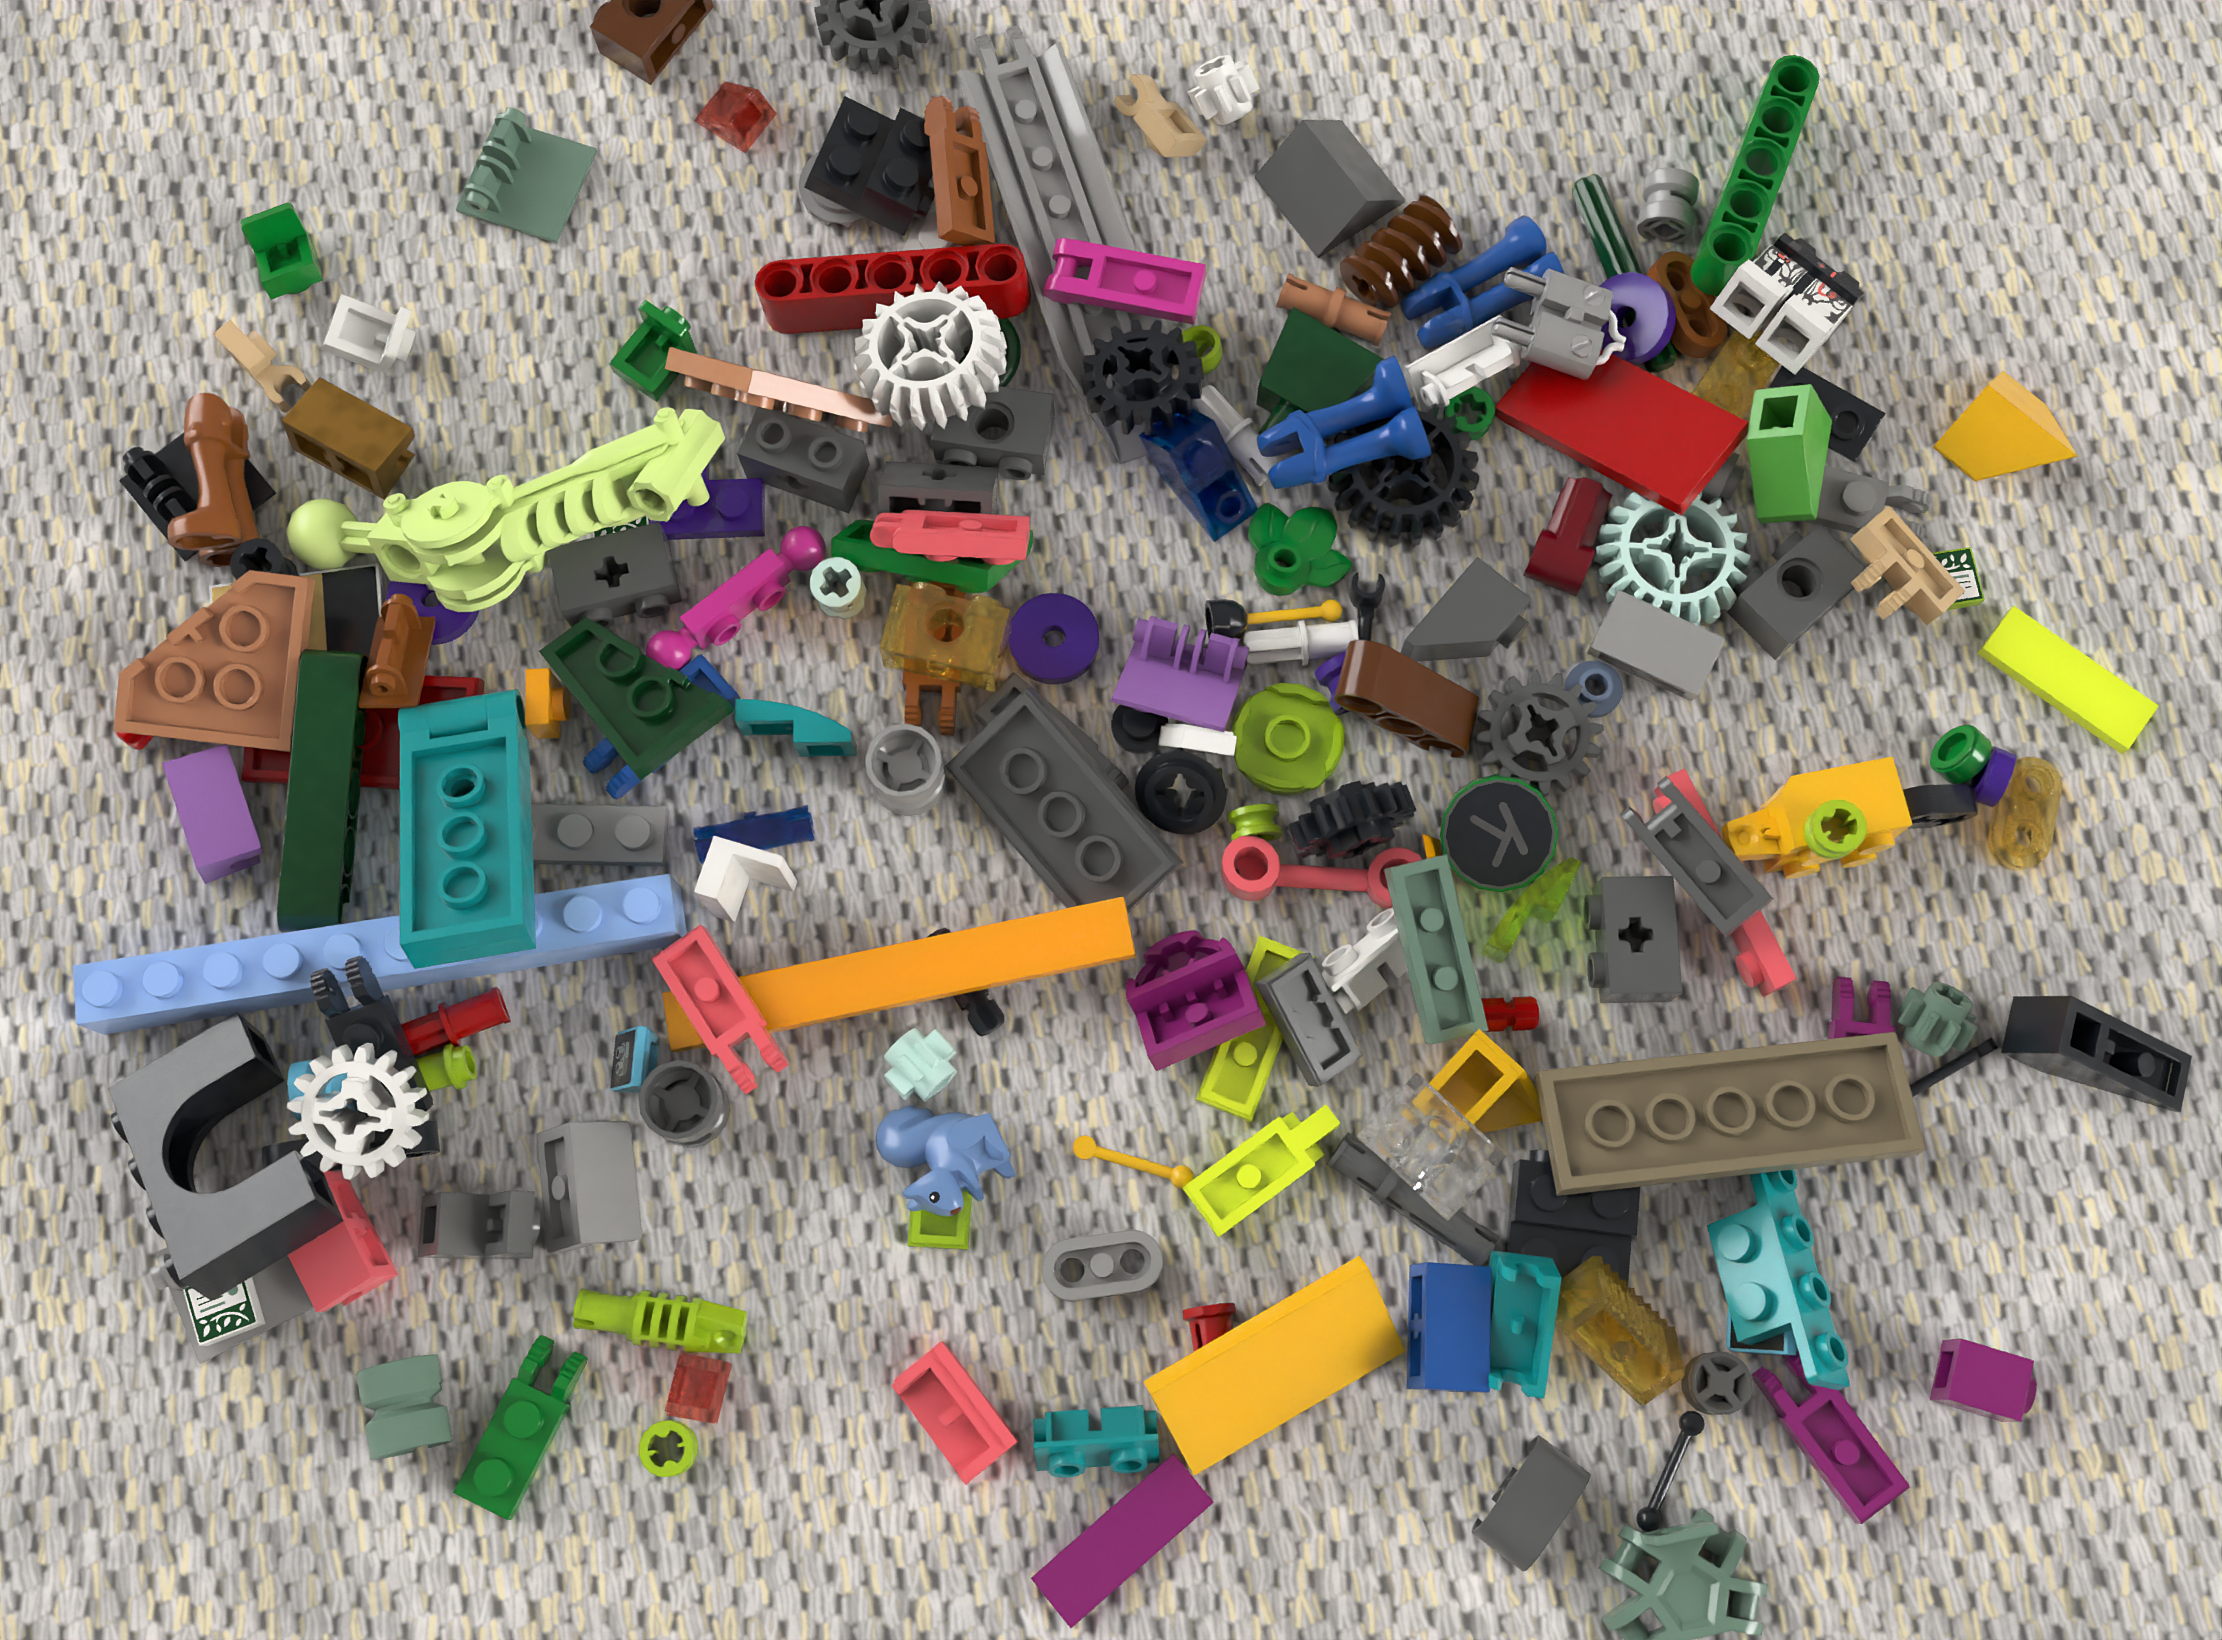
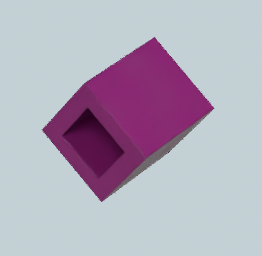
M1962 1338L1942 1340L1930 1400L2000 1422H2022L2023 1414L2030 1411L2037 1391L2036 1379L2031 1377L2034 1360Z

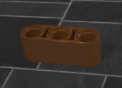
M1353 640L1349 642L1334 695V701L1338 705L1423 750L1429 751L1430 746L1452 751L1450 757L1461 758L1467 755L1480 705L1479 697L1469 690L1389 646L1368 640Z

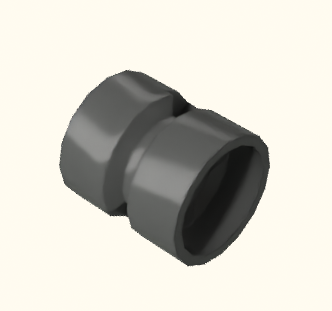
M684 1060L666 1062L652 1070L642 1083L638 1098L640 1114L647 1126L672 1144L686 1148L704 1146L716 1139L727 1125L730 1114L729 1097L722 1084L698 1064Z

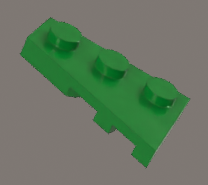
M855 520L831 539V558L841 557L849 560L857 567L858 571L878 572L883 570L903 574L904 578L911 582L927 583L937 581L956 585L959 591L972 594L988 592L1022 561L1015 560L1006 565H993L984 562L981 558L957 557L951 561L939 562L929 560L923 554L899 553L894 548L877 547L870 540L873 520ZM1030 530L1026 557L1030 554L1033 544V530Z

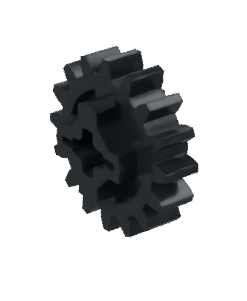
M1133 320L1131 331L1123 333L1117 326L1111 327L1112 340L1110 342L1096 338L1093 341L1095 355L1083 357L1085 373L1080 375L1089 411L1091 414L1100 412L1102 424L1105 427H1109L1119 420L1121 421L1123 434L1129 435L1135 425H1143L1145 434L1152 435L1154 423L1161 421L1164 426L1171 429L1175 427L1174 413L1178 412L1186 416L1192 413L1190 399H1201V380L1204 379L1202 359L1197 356L1196 344L1194 341L1183 342L1182 329L1176 327L1168 334H1164L1162 321L1156 320L1150 330H1142L1139 320ZM1174 365L1179 371L1176 380L1172 378L1171 371ZM1109 374L1112 375L1113 387L1111 389L1106 385Z
M1359 780L1342 785L1339 789L1323 797L1313 799L1309 803L1311 812L1300 815L1298 817L1299 821L1290 823L1287 832L1297 857L1302 855V858L1306 859L1315 854L1317 857L1327 854L1329 859L1343 857V860L1362 855L1373 847L1391 841L1395 837L1392 828L1402 826L1404 824L1403 821L1413 818L1415 816L1413 812L1417 810L1407 784L1403 785L1402 782H1397L1389 786L1387 782L1376 787L1374 782L1361 784Z

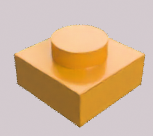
M549 668L526 669L525 725L537 739L560 738L561 721H569L571 714L569 690L566 686L561 687V683Z

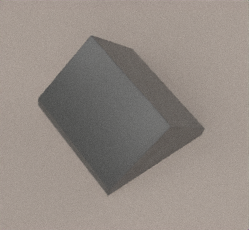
M1302 120L1255 175L1256 181L1317 258H1320L1405 203V198L1342 120Z

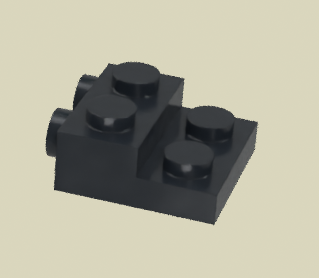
M844 96L804 188L905 236L914 217L924 221L935 198L934 189L928 186L930 178L933 177L930 136L925 134L924 129L926 120L901 107L895 120Z
M1530 1150L1529 1160L1519 1159L1513 1163L1506 1252L1553 1258L1562 1277L1560 1292L1622 1300L1627 1299L1632 1237L1637 1236L1640 1187L1557 1196L1549 1151Z

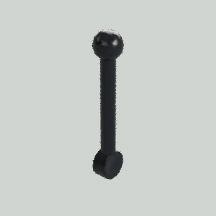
M1991 1037L1910 1084L1912 1097L1999 1048Z
M1686 1411L1680 1416L1679 1427L1681 1432L1648 1506L1640 1509L1637 1513V1524L1645 1532L1655 1531L1660 1526V1508L1692 1436L1700 1434L1704 1429V1419L1696 1411Z

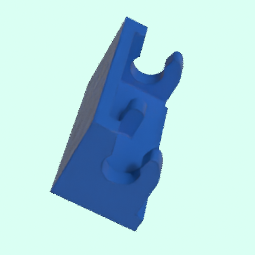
M1433 1262L1409 1265L1406 1389L1489 1393L1491 1266Z

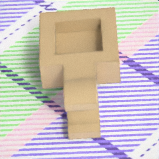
M1132 74L1129 79L1137 88L1138 99L1135 102L1130 95H1117L1114 103L1118 111L1125 116H1134L1133 119L1146 134L1145 140L1147 144L1159 155L1164 157H1189L1199 152L1208 140L1178 103L1167 102L1160 94L1156 82L1149 75Z
M229 320L213 333L231 357L264 389L266 396L280 411L287 413L291 409L282 397V391L286 386L297 384L305 392L312 386L297 367L292 365H273L271 361L278 356L277 353L255 330L246 336Z

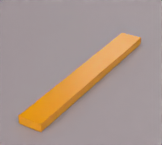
M1124 897L740 976L738 978L767 1021L768 1025L765 1028L771 1034L1137 957L1126 901ZM672 991L662 993L670 1050L676 1053L707 1047Z

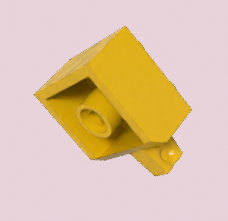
M1892 756L1790 776L1786 783L1760 806L1757 812L1729 821L1721 829L1725 843L1741 861L1762 860L1765 873L1783 870L1785 879H1794L1820 871L1819 863L1836 860L1816 855L1808 847L1804 838V825L1807 818L1825 802L1845 800L1853 803L1862 811L1866 819L1867 833L1864 841L1850 854L1839 858L1842 868L1856 867L1875 861L1877 859L1876 852L1894 847L1896 845L1894 839L1912 826V821ZM1835 816L1821 825L1823 833L1831 831L1827 838L1837 843L1849 832L1847 826L1839 828L1843 821Z

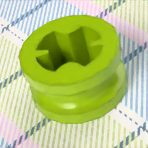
M1830 800L1823 803L1807 818L1804 825V838L1808 847L1816 855L1826 859H1839L1847 856L1864 841L1867 833L1866 819L1862 811L1853 803L1845 800ZM1833 816L1843 821L1839 828L1847 826L1849 832L1837 843L1827 838L1831 831L1823 833L1821 827Z
M1271 803L1254 804L1229 812L1227 814L1228 823L1236 828V832L1231 834V841L1241 836H1255L1267 842L1282 837V826L1276 825L1274 822V818L1279 815L1278 805Z
M676 1420L659 1421L651 1425L643 1433L639 1443V1458L642 1465L651 1474L659 1477H673L686 1472L694 1463L698 1453V1441L694 1432L686 1424ZM673 1432H677L683 1442L677 1444V1447H684L682 1459L680 1461L667 1460L662 1466L654 1458V1455L660 1453L659 1450H653L655 1438L657 1436L669 1438Z

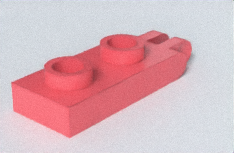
M925 510L881 513L874 520L870 532V540L877 547L894 548L899 553L923 554L932 561L944 562L954 560L957 557L981 558L989 564L1006 565L1015 560H1026L1030 539V517Z

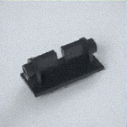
M1782 365L1768 389L1811 384L1832 419L1828 448L1855 463L1886 413L1804 367L1795 375Z

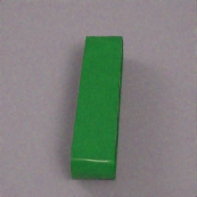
M1788 55L1778 59L1770 70L1754 102L1691 265L1690 275L1693 283L1700 291L1707 295L1719 296L1738 267L1748 259L1751 261L1756 253L1819 85L1820 76L1817 68L1804 57Z

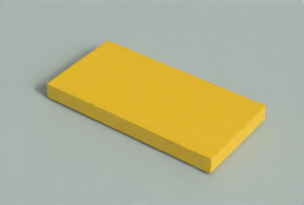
M1358 1256L1143 1382L1195 1476L1405 1352V1349L1368 1266Z

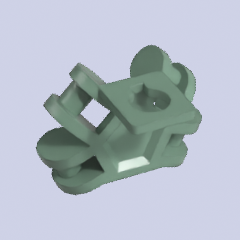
M1703 1508L1696 1511L1690 1523L1646 1533H1640L1624 1525L1618 1534V1537L1623 1542L1613 1559L1610 1560L1605 1557L1599 1569L1625 1587L1636 1592L1637 1595L1624 1600L1602 1617L1603 1623L1609 1631L1617 1629L1624 1640H1693L1730 1631L1762 1636L1763 1622L1756 1621L1759 1596L1767 1597L1768 1584L1731 1577L1743 1555L1747 1538L1735 1529L1727 1533L1719 1528L1717 1523H1713L1714 1516ZM1702 1546L1716 1555L1714 1565L1698 1555ZM1644 1555L1660 1562L1648 1583L1634 1574ZM1730 1590L1734 1591L1731 1616L1727 1615ZM1650 1608L1662 1624V1627L1648 1632L1638 1616Z

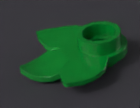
M1264 503L1255 511L1249 524L1248 539L1257 552L1254 561L1255 575L1258 583L1266 592L1276 596H1286L1299 590L1304 585L1327 588L1345 578L1351 569L1352 562L1340 552L1331 549L1337 533L1336 519L1331 511L1321 507H1306L1297 510L1291 517H1288L1271 503ZM1275 561L1286 562L1289 565H1291V567H1281Z

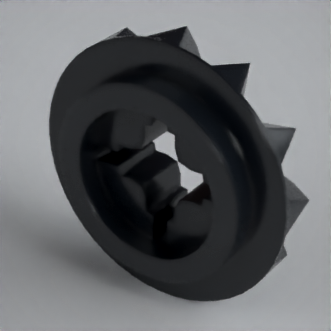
M1180 747L1164 753L1158 750L1144 765L1142 764L1135 781L1136 801L1144 816L1158 828L1182 835L1199 833L1214 825L1224 811L1229 790L1225 787L1222 768H1215L1208 762L1205 752L1196 755L1185 752ZM1178 774H1182L1183 779H1186L1188 788L1196 789L1191 791L1185 807H1182V799L1179 798L1178 791L1168 789L1173 787Z

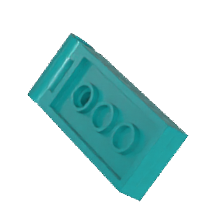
M506 690L421 704L418 707L400 708L398 724L400 731L401 948L414 969L536 949L529 742L526 736H524L527 733L525 707L519 690Z

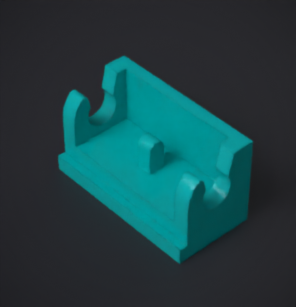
M1491 1250L1489 1264L1491 1266L1489 1387L1500 1391L1502 1382H1511L1522 1386L1521 1391L1527 1397L1545 1399L1562 1277L1553 1258Z

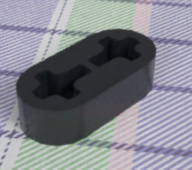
M1968 784L1921 785L1903 789L1912 821V826L1908 829L1932 828L1962 822L1978 815L1971 787Z

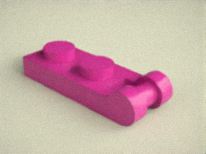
M1059 238L1056 240L1052 255L1053 260L1056 261L1054 274L1047 276L1043 291L1044 296L1059 303L1070 304L1078 302L1194 325L1207 274L1206 264L1070 238ZM1083 266L1091 267L1088 280L1075 278L1077 268Z

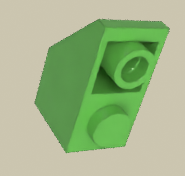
M1811 384L1759 389L1754 392L1746 441L1756 517L1760 524L1816 520L1832 419Z

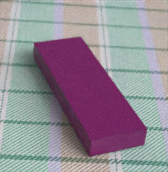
M1173 1453L1042 1567L1031 1579L1067 1625L1072 1628L1214 1502Z

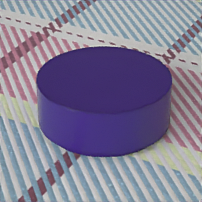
M1992 746L1989 760L1971 780L1970 787L1975 802L1994 807L2000 801L2014 771L2016 755L2014 753Z

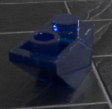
M1192 409V413L1189 416L1176 412L1173 414L1175 427L1169 429L1160 421L1154 424L1152 435H1146L1145 432H1142L1139 437L1159 475L1215 542L1252 516L1258 508L1215 421Z

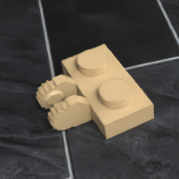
M1889 505L1850 538L1859 549L1863 560L1869 565L1850 582L1858 592L1863 589H1869L1883 576L1895 589V591L1884 597L1875 609L1876 613L1883 620L1904 605L1909 611L1916 613L1928 625L1942 615L1965 592Z

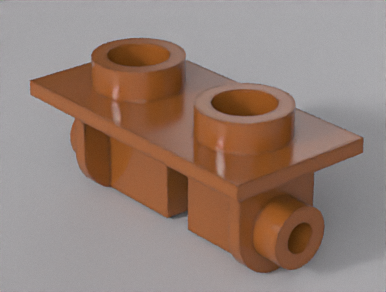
M394 594L382 604V617L377 619L358 702L359 708L418 707L436 618L419 617L417 609L409 596Z

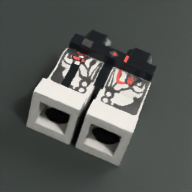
M1784 233L1777 239L1774 245L1767 247L1753 262L1748 259L1738 267L1710 307V310L1748 339L1752 338L1774 317L1755 344L1796 375L1823 343L1836 331L1864 292L1859 289L1860 282L1845 271L1836 272L1816 256V249L1802 238L1794 240ZM1733 303H1739L1753 312L1755 318L1742 314ZM1778 337H1783L1793 342L1800 352H1795L1785 347Z

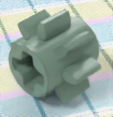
M1933 982L1925 993L1912 987L1898 1009L1902 1014L1898 1022L1906 1026L1902 1032L1904 1039L1917 1050L1931 1056H1943L1951 1046L1963 1052L1978 1029L1973 1024L1977 1017L1969 1013L1973 1007L1972 1001L1963 992L1945 983Z

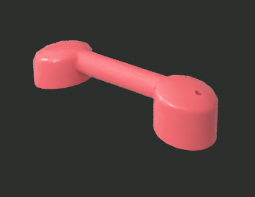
M1241 836L1231 841L1224 851L1221 863V877L1226 889L1236 898L1245 901H1259L1269 896L1275 887L1367 892L1375 904L1381 908L1389 909L1393 908L1384 869L1422 859L1410 849L1396 847L1386 849L1378 854L1371 862L1369 869L1280 864L1278 854L1267 841L1255 836Z

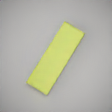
M2012 606L2006 612L1977 652L1982 658L2121 754L2129 750L2159 707V705L2015 606Z
M1259 935L1246 972L1252 982L1266 1025L1216 1046L1196 1101L1246 1121H1252L1283 1040V1036L1255 983L1299 953L1304 952Z

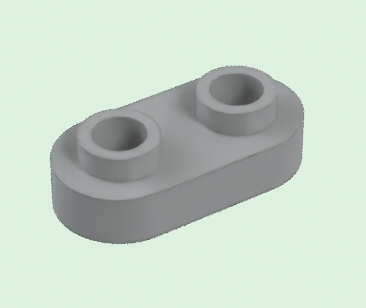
M1125 1230L1070 1238L1057 1242L1047 1251L1042 1262V1277L1046 1287L1054 1296L1069 1302L1137 1293L1148 1289L1157 1281L1163 1266V1255L1156 1240L1149 1234L1139 1230ZM1134 1250L1143 1256L1144 1266L1138 1273H1127L1121 1267V1257L1127 1251ZM1069 1259H1076L1084 1266V1275L1077 1282H1068L1061 1276V1267Z

